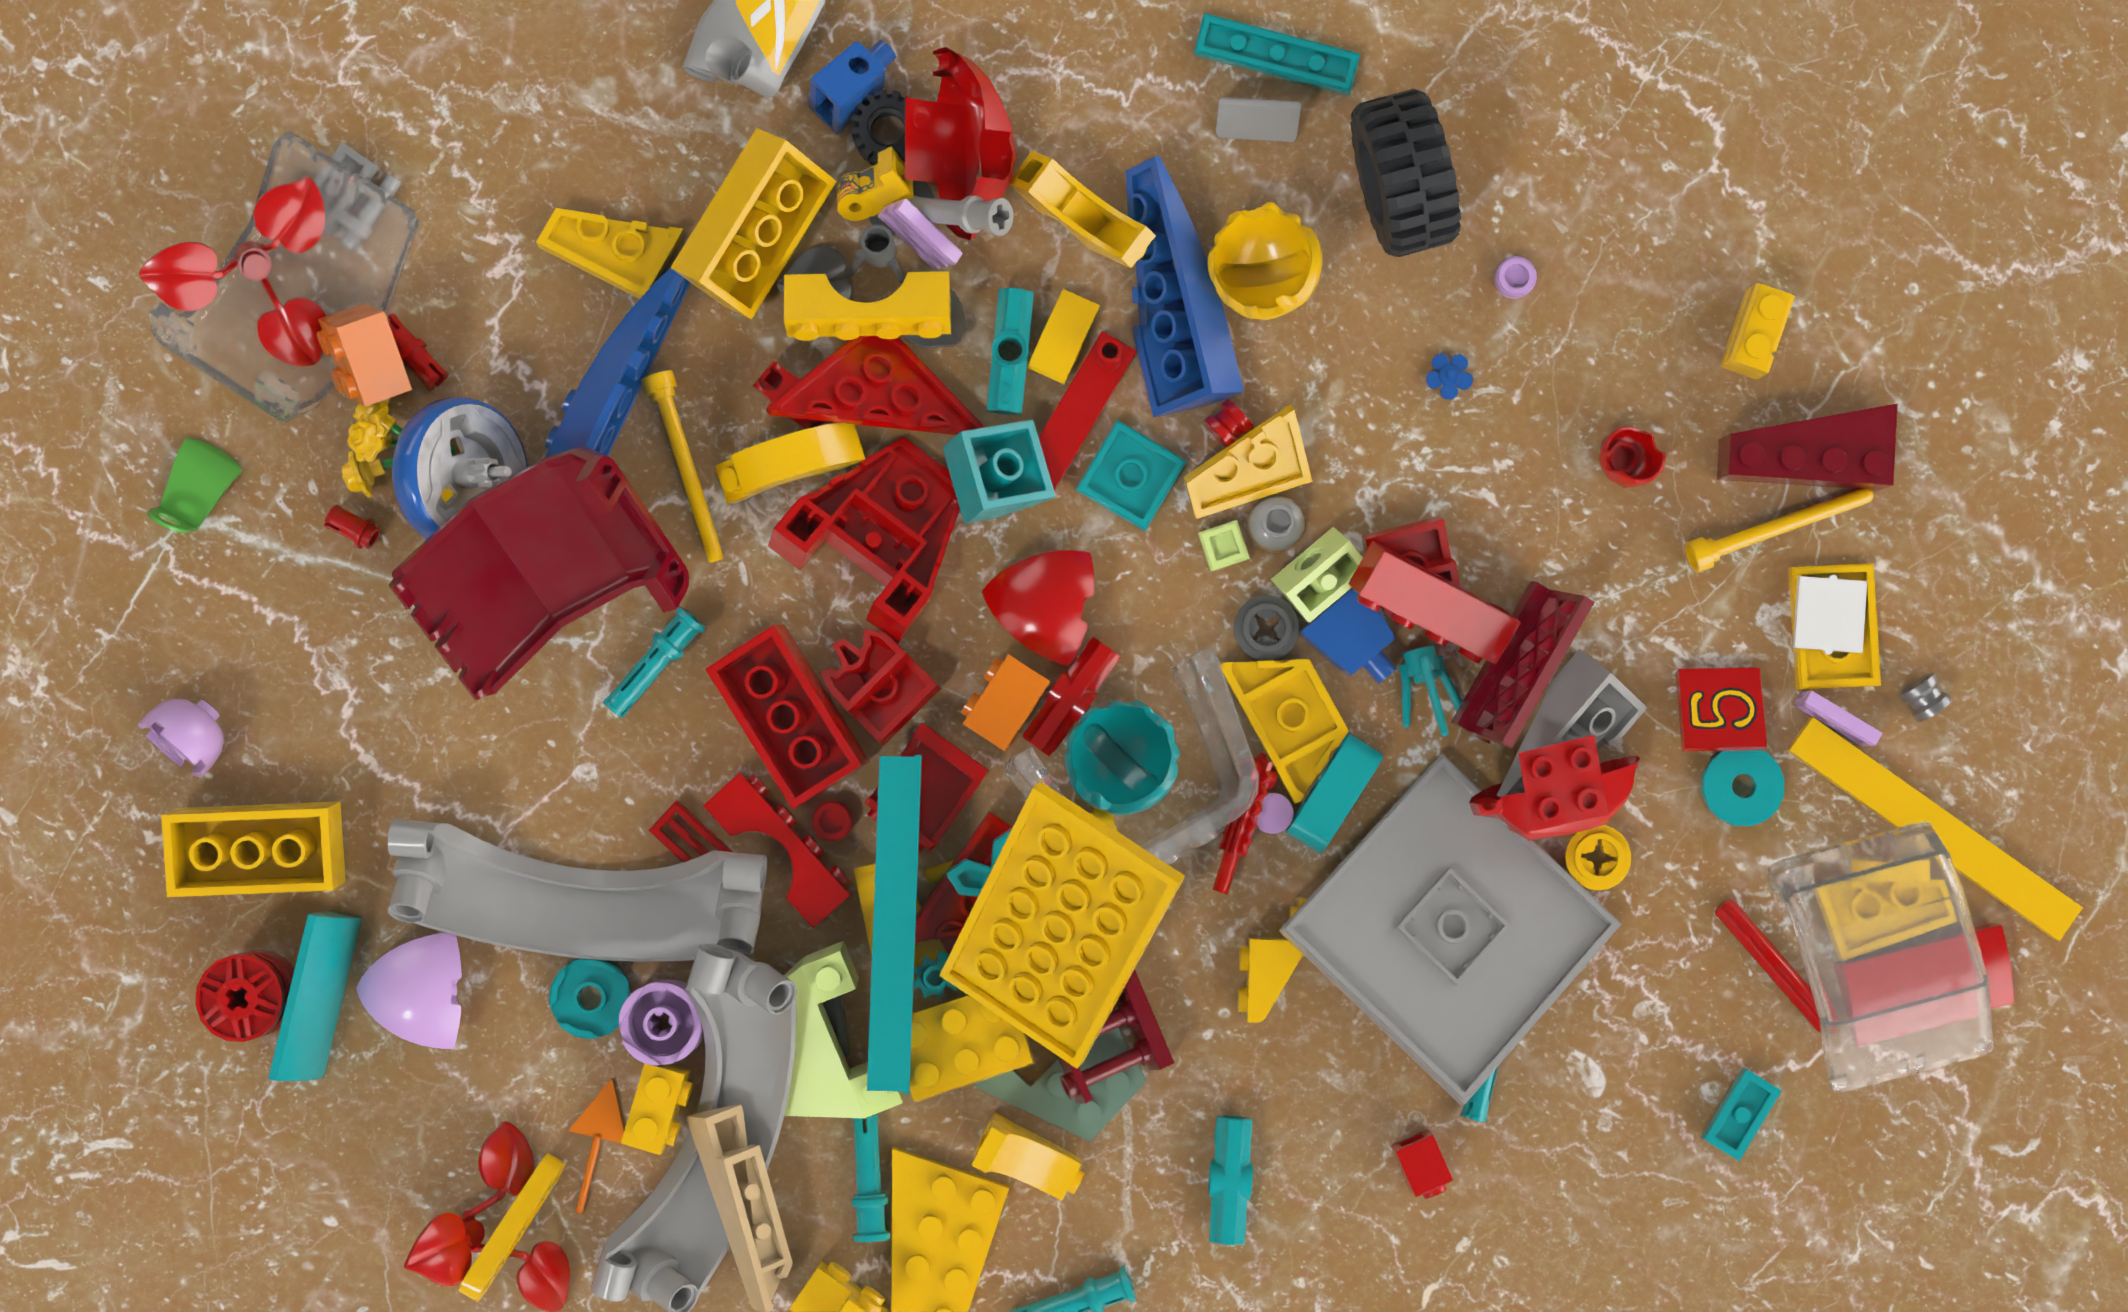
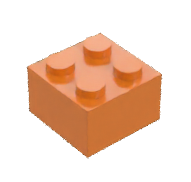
M363 303L318 319L322 330L317 332V337L325 355L331 354L336 369L331 371V375L340 394L345 393L349 399L366 407L412 390L383 310Z
M1009 654L1004 661L998 657L994 660L984 676V679L989 682L981 696L974 692L961 711L966 716L963 725L1004 752H1007L1051 685L1049 680Z

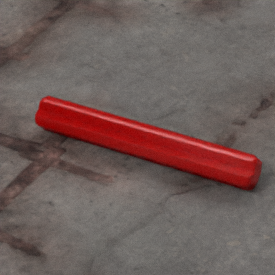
M1727 899L1722 902L1715 910L1716 916L1818 1032L1825 1033L1837 1022L1835 1015L1734 900Z

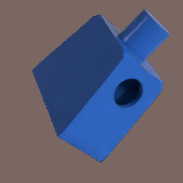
M879 40L869 50L860 42H854L811 78L809 108L836 135L851 122L852 115L857 113L856 106L860 102L864 104L867 101L866 96L872 93L875 97L879 94V91L883 90L886 74L885 68L896 59L893 49L883 40Z
M1351 588L1302 629L1299 635L1345 675L1351 676L1363 666L1379 684L1397 669L1382 651L1383 648L1395 639V636L1380 610L1376 612L1358 602L1356 598L1359 594Z

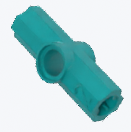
M1005 288L998 291L987 412L1003 415H1022L1034 292L1018 288ZM1012 342L1019 345L1022 349L1020 357L1015 361L1003 360L999 355V350L1004 344Z
M1235 1115L1216 1116L1214 1160L1210 1161L1208 1195L1211 1197L1209 1242L1222 1245L1245 1244L1247 1200L1251 1199L1253 1164L1250 1162L1252 1118Z

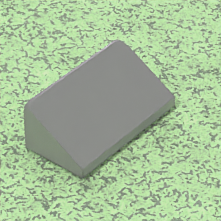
M1221 97L1217 106L1216 136L1219 138L1293 142L1297 137L1301 103L1299 101Z

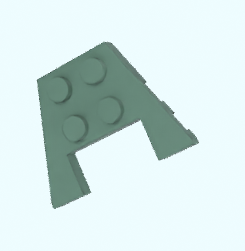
M1115 1028L1096 1038L1084 1062L1079 1066L1081 1071L1130 1049L1119 1028ZM1057 1058L1032 1085L1028 1084L1015 1070L974 1083V1085L992 1096L1090 1142L1147 1081L1137 1064L1088 1086L1093 1101L1086 1104L1076 1103L1074 1098H1068L1062 1087L1060 1076L1064 1075V1072Z

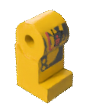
M892 146L878 153V164L862 172L847 173L837 182V210L844 219L850 221H860L871 216L873 217L879 214L884 206L914 198L913 180L905 179V163Z

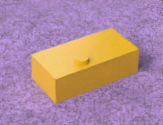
M756 128L670 268L724 307L752 320L837 181L785 139Z
M341 801L176 808L161 815L167 897L333 891L346 882Z

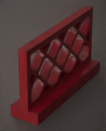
M1531 581L1512 613L1521 624L1498 663L1495 665L1487 660L1485 661L1451 723L1485 743L1490 744L1492 741L1512 748L1595 602L1583 595L1551 590L1539 582Z

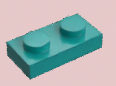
M1743 1067L1700 1138L1740 1161L1782 1090Z

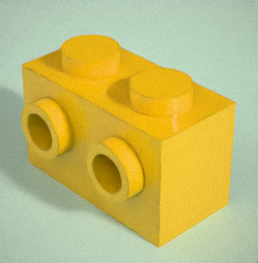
M644 1063L621 1144L661 1155L668 1149V1146H675L681 1128V1122L676 1121L680 1106H687L693 1088V1083L688 1081L691 1069L675 1064L648 1065Z

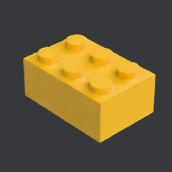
M969 995L912 1014L910 1091L914 1102H920L1035 1064L1027 1035Z

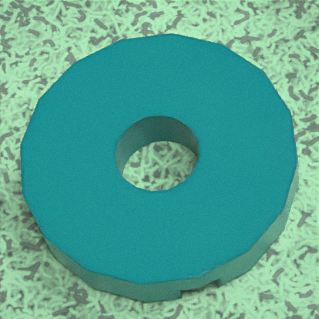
M1763 750L1718 751L1703 770L1700 793L1706 808L1719 820L1732 826H1754L1768 820L1778 810L1784 797V777L1779 764L1768 752ZM1740 774H1745L1752 782V790L1744 798L1738 797L1732 789L1734 778Z
M577 959L567 964L557 973L550 987L549 1004L554 1017L557 1019V1023L563 1030L575 1037L595 1039L609 1035L619 1027L620 1010L626 999L632 994L629 978L620 966L610 960ZM586 986H593L601 993V1003L595 1009H588L581 1003L580 993Z

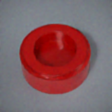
M826 801L814 810L811 820L812 828L816 835L825 841H839L845 838L852 830V812L842 802Z

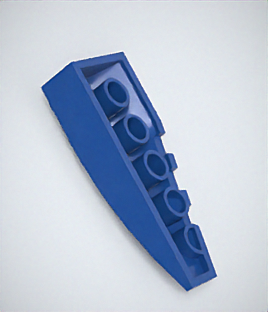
M1154 156L1126 170L1128 217L1147 226L1156 235L1148 245L1143 257L1136 261L1137 287H1132V302L1138 303L1139 325L1134 326V339L1153 417H1160L1212 405L1243 393L1244 389L1221 299L1209 276L1208 261L1201 242L1165 165L1159 156Z
M670 268L630 309L601 347L577 390L572 389L568 393L562 407L565 416L560 426H554L546 439L545 448L548 451L545 457L581 446L591 448L607 456L610 455L642 388L641 379L647 377L691 282Z

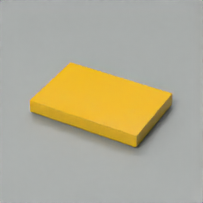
M1874 563L1788 568L1792 638H1794L1798 576L1828 578L1830 575H1836L1838 579L1867 581L1863 653L1833 651L1831 654L1826 655L1822 650L1793 648L1796 690L1880 686L1881 675Z

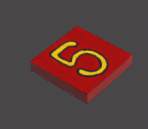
M1760 667L1678 669L1675 672L1682 752L1765 750L1767 748Z

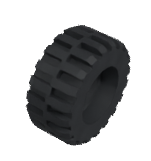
M1410 89L1359 103L1351 113L1352 121L1350 122L1355 164L1365 198V205L1370 215V221L1384 252L1394 257H1402L1450 244L1459 235L1461 229L1459 222L1461 220L1460 199L1449 146L1446 143L1442 124L1439 122L1437 111L1432 106L1431 99L1423 91Z

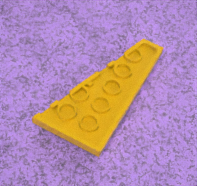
M896 1147L892 1148L891 1312L969 1311L1004 1206L1009 1185Z

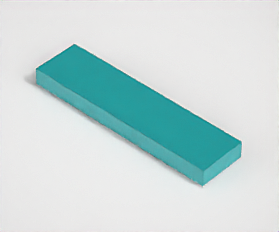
M1204 13L1193 53L1197 57L1347 96L1350 95L1360 58V53Z

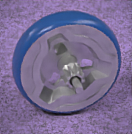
M449 397L432 402L420 409L403 428L393 455V487L397 502L406 520L419 535L427 539L469 499L527 468L528 464L523 444L516 430L501 412L477 399ZM452 438H455L460 450V454L454 456L451 454L450 440ZM444 489H450L453 492V496L445 503L441 498V494Z

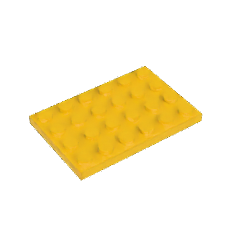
M1039 781L1032 788L939 976L1078 1069L1087 1057L1185 875Z

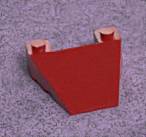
M902 437L861 461L859 466L844 475L839 474L829 480L827 485L817 491L800 497L773 528L768 547L801 571L824 542L829 544L885 586L884 590L872 603L866 620L881 632L887 633L899 644L920 618L930 599L960 511L949 470L905 437Z

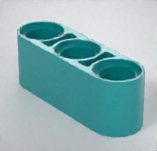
M1349 732L1322 771L1285 832L1318 854H1321L1373 776L1384 754Z

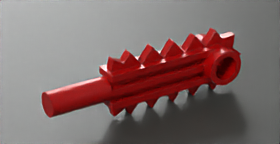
M1261 752L1256 758L1249 756V759H1243L1237 767L1236 776L1240 782L1236 785L1237 792L1235 798L1231 801L1233 805L1230 814L1226 816L1228 821L1225 830L1222 831L1223 837L1219 844V849L1224 850L1212 890L1224 894L1229 893L1240 855L1246 857L1249 845L1253 843L1252 836L1254 829L1258 827L1259 813L1263 811L1264 797L1268 795L1267 790H1270L1277 780V771L1272 767L1273 762L1267 761L1265 753Z

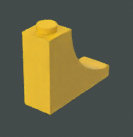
M996 1111L975 1148L971 1164L984 1173L997 1172L1020 1180L1061 1201L1066 1192L1071 1194L1076 1192L1085 1172L1079 1169L1082 1165L1080 1157Z

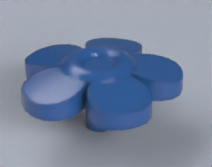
M1445 354L1436 355L1431 362L1433 369L1436 371H1432L1426 376V383L1429 388L1437 389L1442 385L1440 395L1446 400L1454 399L1458 394V388L1467 390L1473 383L1472 375L1462 372L1467 368L1468 360L1461 354L1452 357L1450 365L1449 359Z

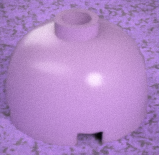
M172 698L163 701L150 710L138 723L140 729H151L146 737L173 762L181 767L184 764V760L195 766L191 774L202 778L214 765L221 754L224 744L223 731L216 723L220 715L203 700H200L197 704L182 698Z

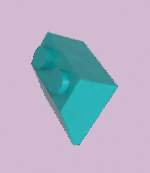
M1033 419L962 431L942 447L964 524L1000 518L1056 497Z

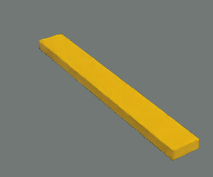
M1814 717L1808 718L1787 748V752L2053 940L2060 941L2082 910V906Z

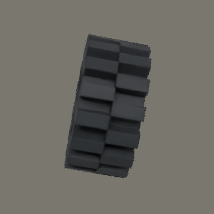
M886 90L879 91L880 95L875 97L871 93L866 96L867 101L864 104L860 102L856 106L857 113L853 114L851 118V135L856 149H858L860 156L864 160H869L872 166L878 164V153L891 146L903 162H905L906 98L910 97L906 95L904 98L900 92L894 90L893 94H887ZM887 115L897 117L904 125V133L901 139L890 145L878 142L872 132L875 122Z

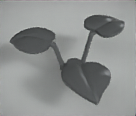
M913 180V195L934 198L927 182ZM879 214L869 217L872 226L863 231L860 238L862 249L856 251V257L848 270H846V262L841 253L830 247L819 246L802 253L795 259L785 274H826L831 286L841 296L849 300L852 297V287L847 278L855 275L860 264L865 259L874 267L889 265L901 285L905 279V275L895 259L897 249L893 237L896 233L878 217ZM784 276L777 282L778 289L783 295ZM951 288V334H942L937 338L903 335L906 340L924 348L956 346L962 341L965 332L964 311L958 296Z

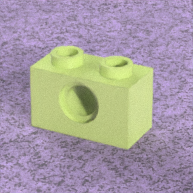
M1332 527L1271 578V580L1293 608L1310 623L1352 588L1348 583L1363 557L1345 536Z

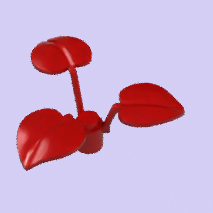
M311 177L275 186L258 199L253 212L254 223L259 233L268 239H273L272 242L263 241L260 244L256 241H246L240 244L235 251V258H230L229 263L218 271H215L217 256L212 248L199 242H181L159 251L139 270L140 279L166 304L181 311H196L204 308L214 300L217 294L215 279L223 278L234 268H238L245 278L254 281L260 280L275 310L262 314L257 321V334L267 352L278 360L293 366H314L320 361L323 350L320 346L317 332L321 331L322 328L318 319L326 317L325 312L316 302L302 297L292 298L282 306L267 278L272 268V261L268 251L278 248L282 243L292 253H304L316 245L322 236L325 226L324 202L317 185Z
M502 1121L498 1128L486 1138L479 1153L478 1169L481 1178L489 1188L497 1189L496 1193L476 1207L464 1210L462 1218L454 1213H442L434 1217L414 1242L405 1261V1269L420 1274L441 1286H454L464 1280L472 1264L471 1251L478 1253L485 1247V1244L481 1243L485 1236V1230L482 1223L475 1219V1216L502 1200L506 1192L512 1196H518L534 1172V1159L529 1143L513 1124ZM542 1241L535 1244L530 1255L525 1251L513 1249L509 1257L519 1258L525 1262L519 1268L516 1275V1282L524 1299L542 1311L555 1312L563 1309V1305L567 1300L570 1283L569 1261L563 1249L550 1241Z

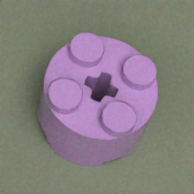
M658 979L635 990L626 999L620 1010L619 1026L623 1044L634 1058L648 1065H668L684 1059L700 1045L704 1034L694 1004L685 992L687 983L676 979ZM666 1013L670 1016L668 1022L672 1027H667L662 1031L658 1028L660 1020L656 1018V1015L661 1016Z

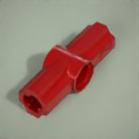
M1092 637L1077 656L1076 661L1068 672L1065 670L1044 699L1046 701L1021 737L1050 757L1065 738L1073 723H1078L1079 719L1098 695L1096 691L1121 656Z

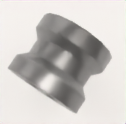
M1929 673L1919 678L1898 694L1903 702L1909 703L1913 708L1912 716L1916 722H1922L1932 717L1952 702L1950 695L1942 692L1938 687V678L1934 673Z

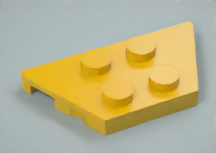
M1309 659L1222 663L1218 667L1270 761L1273 762V766L1294 804L1300 802L1317 775L1320 774L1329 761L1330 756L1349 732Z

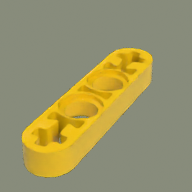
M550 1153L543 1157L469 1269L460 1285L459 1292L476 1302L483 1297L565 1169V1162Z

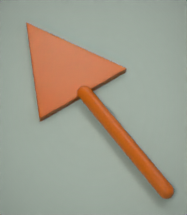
M613 1077L568 1130L593 1137L576 1207L577 1214H582L585 1209L601 1139L621 1143L625 1130Z

